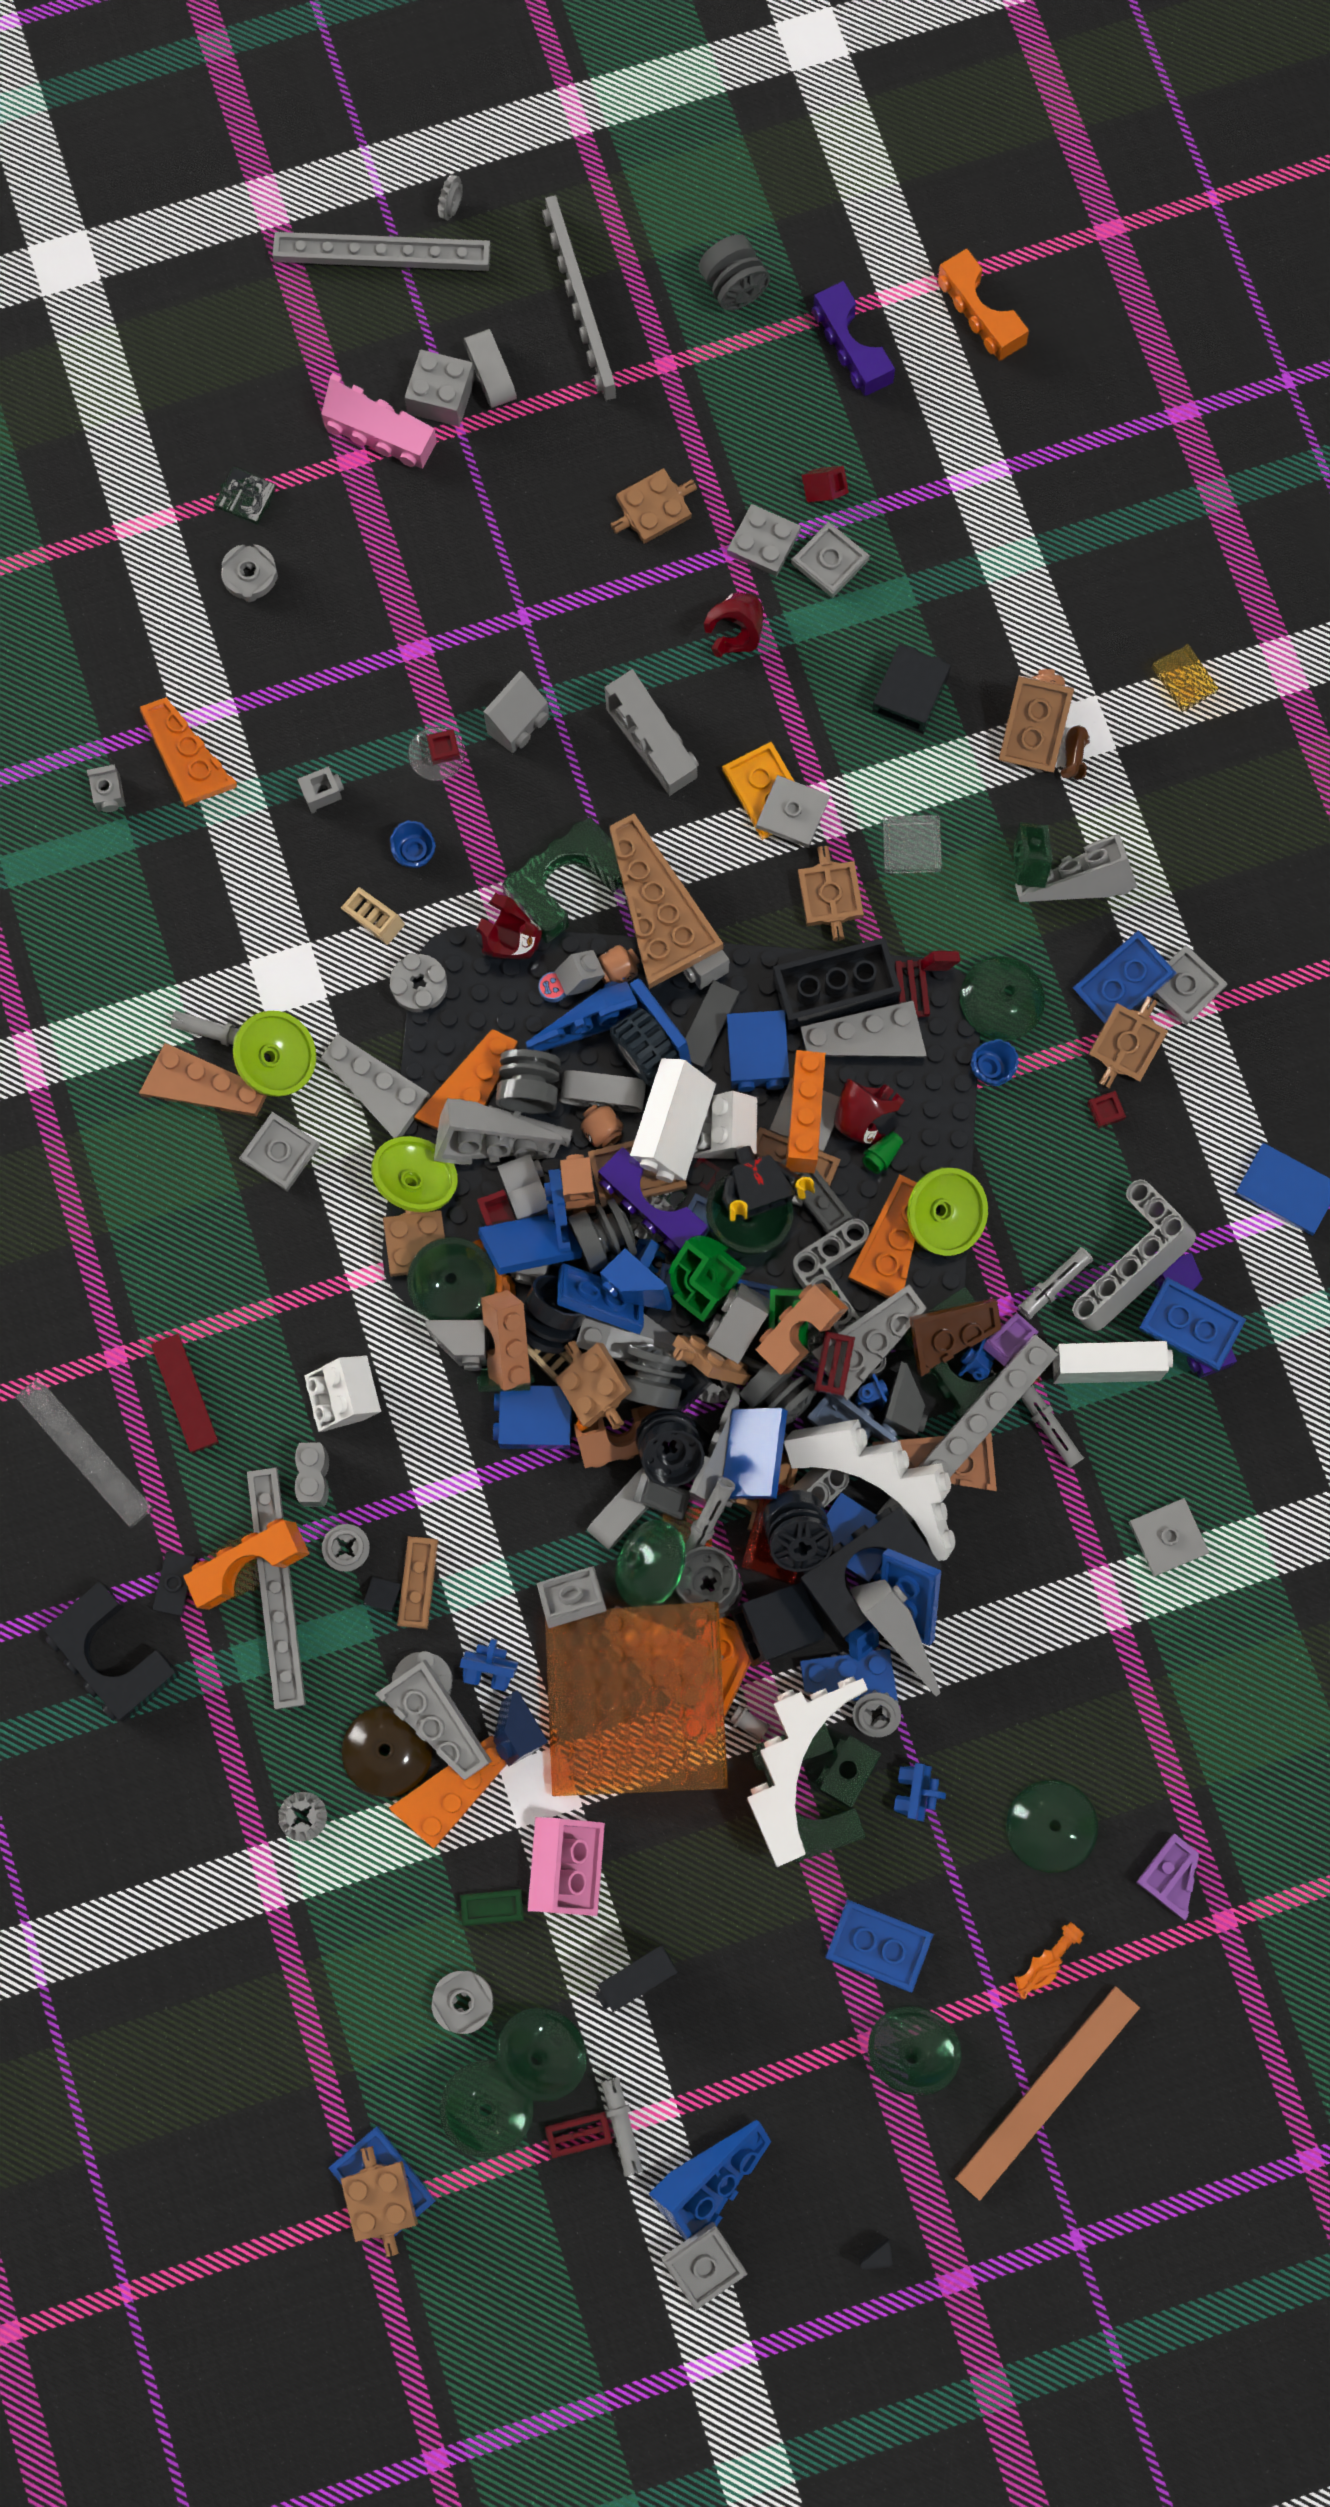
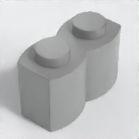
M529 1154L497 1166L517 1220L548 1213L547 1204H551L553 1201H546L545 1187L543 1188L540 1177H543L544 1173L539 1160L533 1161Z
M321 1442L299 1443L295 1454V1462L299 1471L295 1482L297 1500L303 1507H325L329 1496V1487L325 1478L329 1469L327 1450Z

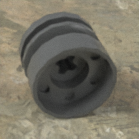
M735 234L720 240L706 251L698 265L699 272L707 285L712 287L714 296L718 298L720 306L725 310H736L753 302L765 291L770 282L769 272L763 267L762 261L756 257V251L744 235Z
M512 1049L501 1053L500 1063L502 1066L499 1068V1075L507 1080H502L497 1084L496 1105L509 1111L515 1112L516 1110L528 1114H545L555 1111L558 1089L551 1084L559 1081V1072L557 1071L560 1070L561 1066L560 1058L547 1052L529 1049Z
M613 1197L606 1200L609 1214H605L602 1206L598 1203L595 1205L597 1215L595 1220H592L585 1210L567 1217L569 1227L582 1249V1258L590 1273L604 1269L609 1264L606 1253L612 1251L616 1257L621 1252L620 1247L623 1245L633 1256L637 1254L635 1236L625 1212L621 1210Z
M629 1344L627 1353L639 1357V1360L625 1359L624 1361L626 1366L636 1370L635 1375H623L632 1390L625 1398L651 1406L677 1409L682 1389L671 1384L670 1380L671 1378L684 1379L686 1373L673 1367H687L688 1364L674 1359V1350L651 1344Z
M768 1363L748 1382L741 1391L740 1396L752 1409H756L766 1403L768 1405L767 1408H783L787 1410V1425L792 1423L807 1409L817 1392L814 1391V1383L804 1390L801 1389L809 1379L806 1374L795 1381L791 1379L797 1366L789 1374L780 1375Z
M705 1546L692 1549L680 1558L674 1570V1584L684 1607L693 1616L706 1621H717L731 1614L730 1611L738 1606L742 1598L743 1587L732 1559L722 1550ZM710 1583L715 1588L712 1592H709L706 1588Z

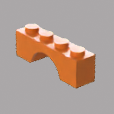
M965 249L940 264L938 284L943 292H948L952 297L957 311L963 312L967 317L972 331L976 334L979 333L982 337L987 351L990 354L994 353L997 359L1001 361L1027 344L1029 330L1014 310L996 311L988 308L979 300L976 288L981 281L982 267L969 250Z
M796 1050L793 1065L792 1107L786 1154V1167L793 1172L815 1173L818 1161L826 1053Z
M283 1518L276 1519L267 1524V1529L261 1533H251L242 1538V1543L236 1547H226L216 1553L217 1557L209 1562L205 1560L191 1567L192 1571L183 1577L196 1607L210 1610L234 1597L236 1577L241 1568L253 1559L262 1557L272 1566L286 1568L309 1555L310 1553L296 1522L283 1520Z

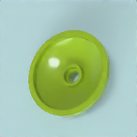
M263 1011L247 1019L238 1029L233 1043V1059L239 1075L252 1089L267 1096L282 1097L300 1090L310 1080L316 1065V1048L311 1034L298 1019L281 1011ZM265 1053H267V1054L270 1055V1057H271V1061H270V1062H268V1061L265 1060V1058H264V1054H265Z
M403 1136L393 1138L379 1147L372 1160L371 1175L378 1191L390 1203L412 1212H430L443 1207L452 1198L458 1182L455 1165L453 1163L434 1161L436 1144L418 1137Z
M952 1167L939 1168L922 1177L915 1185L907 1207L908 1225L915 1240L925 1250L943 1256L957 1255L972 1247L982 1235L988 1217V1202L981 1184L970 1173ZM939 1205L941 1210L940 1213L937 1215L936 1208Z

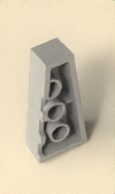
M634 670L628 671L605 686L606 710L669 796L697 778V767L699 766L697 759L690 751H686L679 734L671 728L664 714L657 707Z

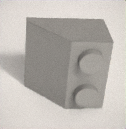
M521 671L483 711L487 734L511 753H514L518 747L523 748L530 740V734L535 728H541L549 718L548 702Z
M425 1320V1326L430 1337L459 1366H464V1370L479 1371L482 1370V1366H487L486 1351L489 1350V1329L483 1324V1320Z

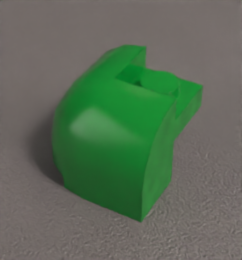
M699 1235L685 1242L672 1262L668 1274H670L671 1286L675 1293L673 1297L684 1308L704 1322L723 1306V1301L732 1288L736 1289L735 1285L747 1268L726 1253L728 1247L710 1237Z

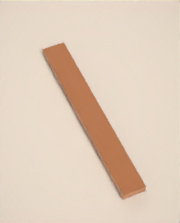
M1115 1986L955 2179L980 2201L1140 2007Z

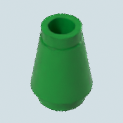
M891 1131L864 1151L865 1155L862 1157V1162L875 1174L886 1171L904 1143L902 1138L897 1133Z

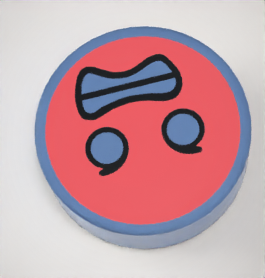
M555 972L546 973L541 977L539 992L544 1000L558 1002L566 996Z

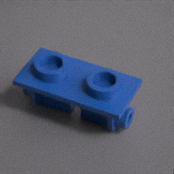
M991 1336L970 1347L963 1354L960 1360L963 1363L959 1372L960 1377L966 1371L972 1374L976 1380H983L988 1377L993 1365L992 1361L995 1358L983 1346Z
M872 1374L869 1383L859 1389L854 1402L855 1406L859 1408L862 1405L868 1410L877 1406L879 1412L883 1411L887 1402L886 1397L889 1396L883 1379L878 1381L876 1374Z

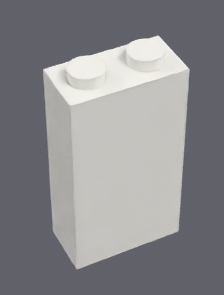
M661 1058L630 1154L631 1157L640 1162V1167L656 1173L657 1179L672 1183L673 1179L686 1181L716 1087V1083L686 1060Z
M1167 1341L1059 1344L1055 1349L1058 1355L1052 1361L1054 1384L1160 1381L1168 1373L1169 1367L1173 1366V1353L1171 1349L1167 1350Z

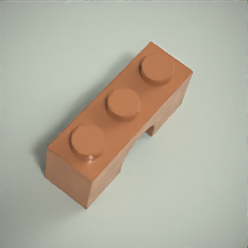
M582 1154L567 1156L566 1160H560L567 1215H573L582 1210H585L587 1213H596L590 1157L584 1158Z
M810 1284L804 1288L798 1296L801 1300L794 1308L792 1306L788 1307L780 1315L779 1320L781 1322L775 1329H768L759 1339L761 1344L757 1347L756 1351L780 1375L789 1374L809 1353L799 1340V1329L804 1322L812 1323L819 1331H827L849 1309L825 1284Z
M508 1290L482 1297L483 1324L490 1330L495 1343L494 1349L486 1351L488 1377L503 1391L531 1383L524 1303Z
M645 1405L631 1409L633 1424L628 1431L621 1434L609 1432L604 1426L603 1418L598 1419L588 1429L579 1431L576 1424H573L584 1467L597 1468L604 1466L607 1462L619 1459L628 1460L639 1454L635 1441L636 1430L642 1419L651 1412L662 1408Z

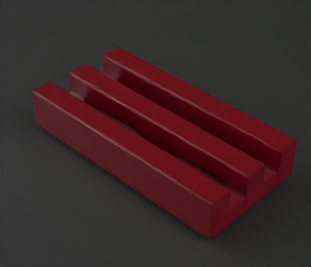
M918 959V961L907 960V962L895 961V972L901 988L899 1004L906 1002L902 970L907 969L910 1000L914 1002L917 1018L929 1017L930 1008L926 972L922 971L921 968L922 959ZM914 968H918L921 1011H918Z
M825 1332L814 1391L844 1397L855 1337ZM830 1339L836 1340L828 1385L826 1386L821 1384ZM842 1342H848L840 1386L836 1388L833 1386Z
M605 2111L545 2126L552 2158L613 2143ZM601 2119L602 2125L557 2137L553 2136L554 2131ZM604 2132L605 2138L556 2149L557 2143Z

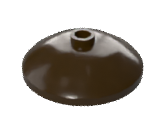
M389 1705L374 1707L359 1715L348 1728L342 1745L343 1765L349 1778L361 1790L378 1797H395L411 1791L426 1776L433 1756V1747L427 1741H423L405 1720L402 1721ZM389 1745L390 1753L387 1756H382L380 1754L381 1746Z

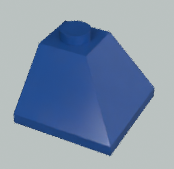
M626 1248L600 1272L603 1281L602 1288L613 1298L618 1296L626 1303L670 1311L673 1308L667 1285Z

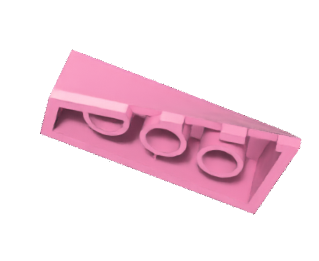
M332 373L321 413L325 428L334 435L339 436L341 434L350 438L357 445L370 446L383 456L391 455L398 458L409 467L417 466L423 469L437 443L435 428L404 411H401L399 415L396 414L389 403L380 398L374 402L363 394V389L356 385H353L351 389L341 384V377Z

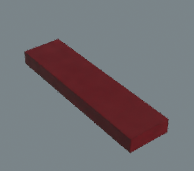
M178 1333L152 1343V1349L190 1453L192 1454L218 1444L219 1440L181 1336Z

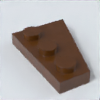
M992 1298L909 1317L918 1375L924 1376L930 1372L931 1368L941 1362L946 1363L954 1358L953 1355L966 1347H972L1001 1330L998 1301Z

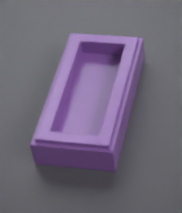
M1016 1313L1001 1327V1330L994 1333L985 1342L983 1348L1005 1366L1034 1334H1038V1331Z

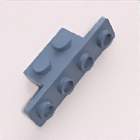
M806 1368L802 1372L803 1375L806 1374L809 1378L806 1383L809 1385L816 1383L818 1371L812 1373ZM823 1375L821 1385L827 1386L828 1379ZM820 1391L819 1393L824 1398L807 1417L808 1421L814 1426L859 1419L861 1428H864L866 1431L867 1440L874 1434L885 1444L898 1441L896 1438L897 1433L886 1423H883L881 1426L873 1420L874 1415L862 1405L858 1408L851 1403V1397L846 1402L841 1396L826 1394V1392Z

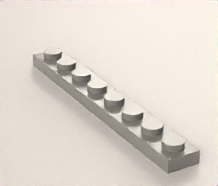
M556 195L546 197V209L542 210L546 227L551 226L553 233H550V240L553 250L558 249L560 254L557 257L559 270L561 273H566L567 280H564L568 297L573 296L575 302L572 304L575 320H580L582 327L579 328L583 344L588 343L590 349L586 353L590 368L595 367L597 375H594L598 392L603 391L605 401L616 398L615 382Z
M275 232L273 260L274 262L489 271L491 245L490 241Z
M1034 1334L918 1467L942 1463L944 1473H948L949 1477H951L1057 1357L1058 1353ZM892 1497L878 1511V1514H880L888 1507L892 1511L900 1507L910 1523L913 1520L900 1503Z
M277 1468L247 1472L254 1533L257 1532L259 1534L266 1530L267 1524L276 1519L283 1518L284 1520ZM257 1558L274 1709L306 1706L290 1567L272 1566L264 1558Z

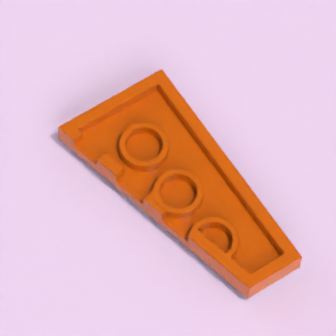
M167 697L140 706V712L184 806L237 788V782L231 775L229 776L219 760L215 756L213 757L207 750L205 743L200 737L196 736L188 727L186 720Z
M492 1029L418 1111L414 1119L438 1131L440 1115L447 1098L473 1101L487 1106L501 1079L499 1075V1068L502 1066L500 1055L504 1051L516 1049L519 1045L518 1041Z
M899 1175L848 1276L849 1280L886 1298H890L905 1287L915 1238L908 1225L907 1207L910 1195L917 1182L903 1175Z
M725 1617L717 1621L706 1622L701 1643L718 1650L724 1657L698 1711L688 1707L683 1730L685 1734L711 1746L751 1664L734 1621Z
M491 1735L480 1743L492 1761L480 1771L464 1780L448 1765L389 1807L396 1816L433 1849L439 1845L506 1767L507 1763L497 1753L496 1745L493 1741L494 1737Z

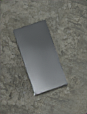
M642 1473L634 1502L672 1518L683 1520L690 1499V1491L679 1486L664 1487L654 1483L645 1473Z

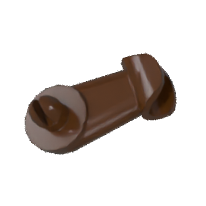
M1073 726L1065 736L1066 767L1061 770V777L1069 779L1073 777L1074 779L1081 780L1086 776L1087 766L1082 761L1084 747L1090 743V740H1088L1090 736L1083 726Z

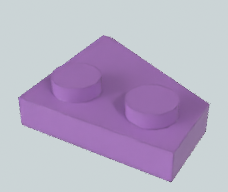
M1172 1834L1136 1883L1182 1920H1186L1189 1913L1188 1906L1190 1895L1193 1891L1194 1873L1197 1868L1199 1853L1176 1834Z

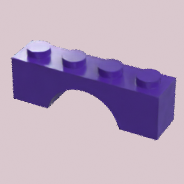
M844 281L814 295L812 313L818 323L821 322L824 326L825 336L829 344H834L838 350L837 355L843 367H848L854 387L856 389L860 388L865 397L894 382L895 368L882 347H867L851 337L847 327L855 318L856 301Z
M622 1147L598 1171V1178L600 1179L598 1184L609 1195L614 1192L622 1200L620 1205L629 1214L633 1215L636 1213L642 1218V1226L652 1235L657 1232L664 1239L663 1245L674 1255L677 1252L679 1253L688 1239L699 1235L704 1236L708 1231V1226L688 1207L676 1211H663L653 1207L646 1201L640 1188L644 1169Z
M1192 1253L1179 1257L1154 1283L1159 1291L1164 1280L1168 1277L1194 1290L1203 1279ZM1232 1348L1219 1371L1232 1367L1237 1362ZM1187 1356V1362L1193 1373L1197 1372L1199 1379L1216 1373L1215 1370Z

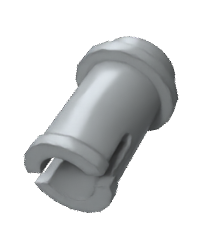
M738 1706L729 1720L733 1723L732 1727L736 1728L738 1726L756 1738L757 1741H760L770 1725L749 1713L746 1706L745 1708Z

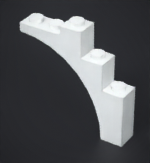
M859 1419L794 1430L787 1436L784 1444L792 1469L817 1467L838 1470L860 1477L881 1488L899 1502L915 1520L927 1539L931 1552L938 1561L947 1560L955 1547V1537L952 1530L948 1529L946 1522L947 1508L942 1502L951 1489L950 1477L948 1473H944L942 1463L908 1469V1454L905 1450H902L900 1441L866 1447L867 1434L864 1428H861Z
M852 1676L837 1683L839 1689L828 1693L825 1688L810 1695V1702H806L802 1692L795 1694L792 1689L778 1695L777 1699L779 1702L773 1704L787 1739L782 1741L781 1737L778 1736L763 1743L765 1749L760 1750V1753L774 1786L769 1788L766 1782L751 1789L752 1796L747 1797V1800L776 1867L805 1855L798 1832L795 1810L796 1785L803 1757L813 1737L826 1720L845 1703L868 1690L863 1678L856 1681L855 1677Z

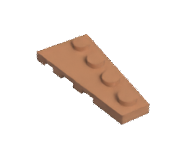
M164 1043L139 1092L143 1097H156L176 1103L177 1101L190 1103L194 1106L218 1108L221 1111L257 1117L267 1095L261 1094L247 1085L241 1076L167 1043Z
M991 1432L950 1477L951 1484L997 1491ZM944 1436L898 1440L901 1443L902 1450H905L908 1454V1469L918 1467ZM883 1441L872 1442V1446L885 1444Z

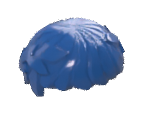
M407 820L404 823H400L390 837L391 852L395 860L402 866L420 868L425 866L434 854L435 841L432 833L420 822Z
M996 1039L985 1042L974 1050L971 1058V1069L975 1077L984 1084L1000 1086L1009 1081L1018 1068L1019 1056L1009 1042Z

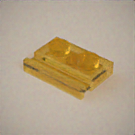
M1189 644L1153 663V670L1182 712L1202 702L1208 696L1216 694L1218 691L1217 685Z

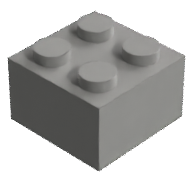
M420 349L404 397L407 413L460 427L475 381L473 362Z
M740 1283L737 1290L733 1288L730 1290L723 1301L722 1315L719 1313L715 1314L706 1333L710 1337L707 1346L739 1364L766 1319L770 1307L769 1298L743 1283Z

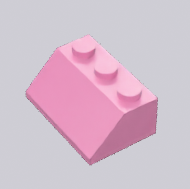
M535 1817L528 1911L598 1916L605 1823Z

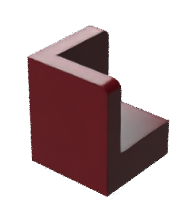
M844 465L817 468L802 474L807 502L834 500L849 493Z
M505 1190L477 1199L486 1226L515 1220Z

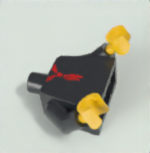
M745 1146L734 1152L739 1165L731 1169L728 1178L724 1182L722 1201L730 1212V1221H735L736 1215L738 1220L741 1221L790 1204L795 1195L794 1191L797 1192L799 1199H805V1191L808 1190L813 1194L815 1193L814 1181L810 1177L801 1178L779 1161H775L770 1155L756 1159L751 1147Z

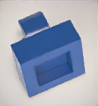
M639 1239L635 1245L637 1254L634 1256L651 1272L658 1273L659 1269L652 1265L654 1257L662 1260L666 1258L663 1252L658 1251L660 1244L652 1239Z
M869 1620L845 1637V1641L849 1644L850 1656L860 1661L879 1646L878 1630Z

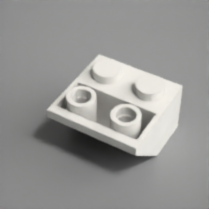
M736 1091L713 1095L693 1158L737 1159L734 1152L745 1146H750L753 1154H756L757 1097Z
M367 1356L340 1357L305 1375L306 1387L309 1392L318 1432L364 1421L381 1412Z

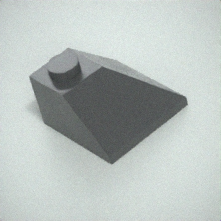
M901 1362L895 1374L882 1424L886 1423L899 1435L915 1438L918 1431H924L928 1415L923 1414L925 1404L908 1364Z

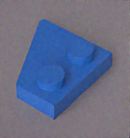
M560 1169L548 1170L550 1182L544 1183L546 1201H553L552 1204H547L549 1222L555 1221L559 1252L570 1251L571 1246Z

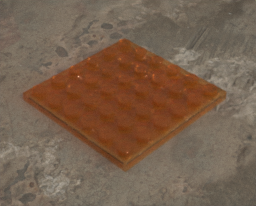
M719 1602L606 1609L607 1611L552 1628H548L545 1618L552 1796L728 1788Z

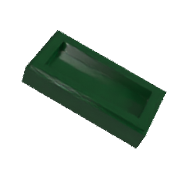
M522 1889L460 1895L462 1926L524 1921Z

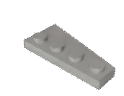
M913 1001L800 1027L805 1050L826 1053L825 1057H927Z
M339 1034L335 1036L321 1056L393 1138L402 1137L414 1121V1116L431 1096L427 1091Z
M907 1285L838 1333L855 1337L843 1397L846 1402L911 1328L909 1317L921 1315L926 1311V1306L910 1285ZM830 1339L824 1369L828 1377L836 1340ZM842 1342L834 1380L836 1388L840 1386L848 1342ZM823 1344L812 1351V1355L818 1363H820Z
M427 1660L421 1661L375 1694L382 1702L385 1701L402 1721L405 1720L423 1741H427L437 1751L436 1753L464 1780L492 1762Z

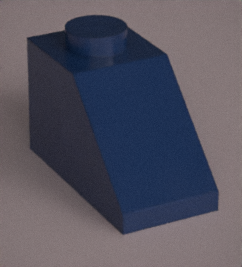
M518 1690L512 1692L501 1702L493 1739L498 1755L505 1760L508 1767L537 1752L548 1743Z

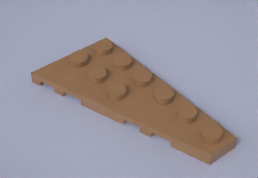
M633 813L611 825L610 835L648 988L650 989L723 949V942L636 815Z

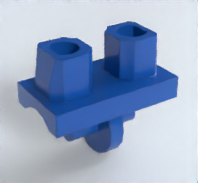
M491 1638L489 1646L478 1644L476 1653L466 1651L464 1657L461 1658L460 1667L464 1668L463 1682L479 1685L482 1672L493 1674L491 1688L506 1691L511 1678L514 1677L517 1671L518 1662L507 1660V1650L497 1648L498 1639Z
M915 1763V1766L900 1767L899 1783L912 1785L910 1797L896 1796L894 1811L906 1815L909 1819L924 1822L926 1809L935 1810L937 1799L946 1800V1793L938 1792L939 1780L931 1778L932 1767L920 1763Z

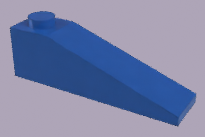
M612 981L607 983L603 989L592 994L526 1042L527 1049L546 1051L610 1030L613 1025L637 1009V1002L628 982L617 983Z
M755 2120L672 2170L657 2184L649 2195L661 2214L687 2240L711 2222H714L716 2226L723 2218L719 2213L728 2199L732 2201L739 2193L735 2188L744 2175L751 2174L771 2143V2140L761 2123Z

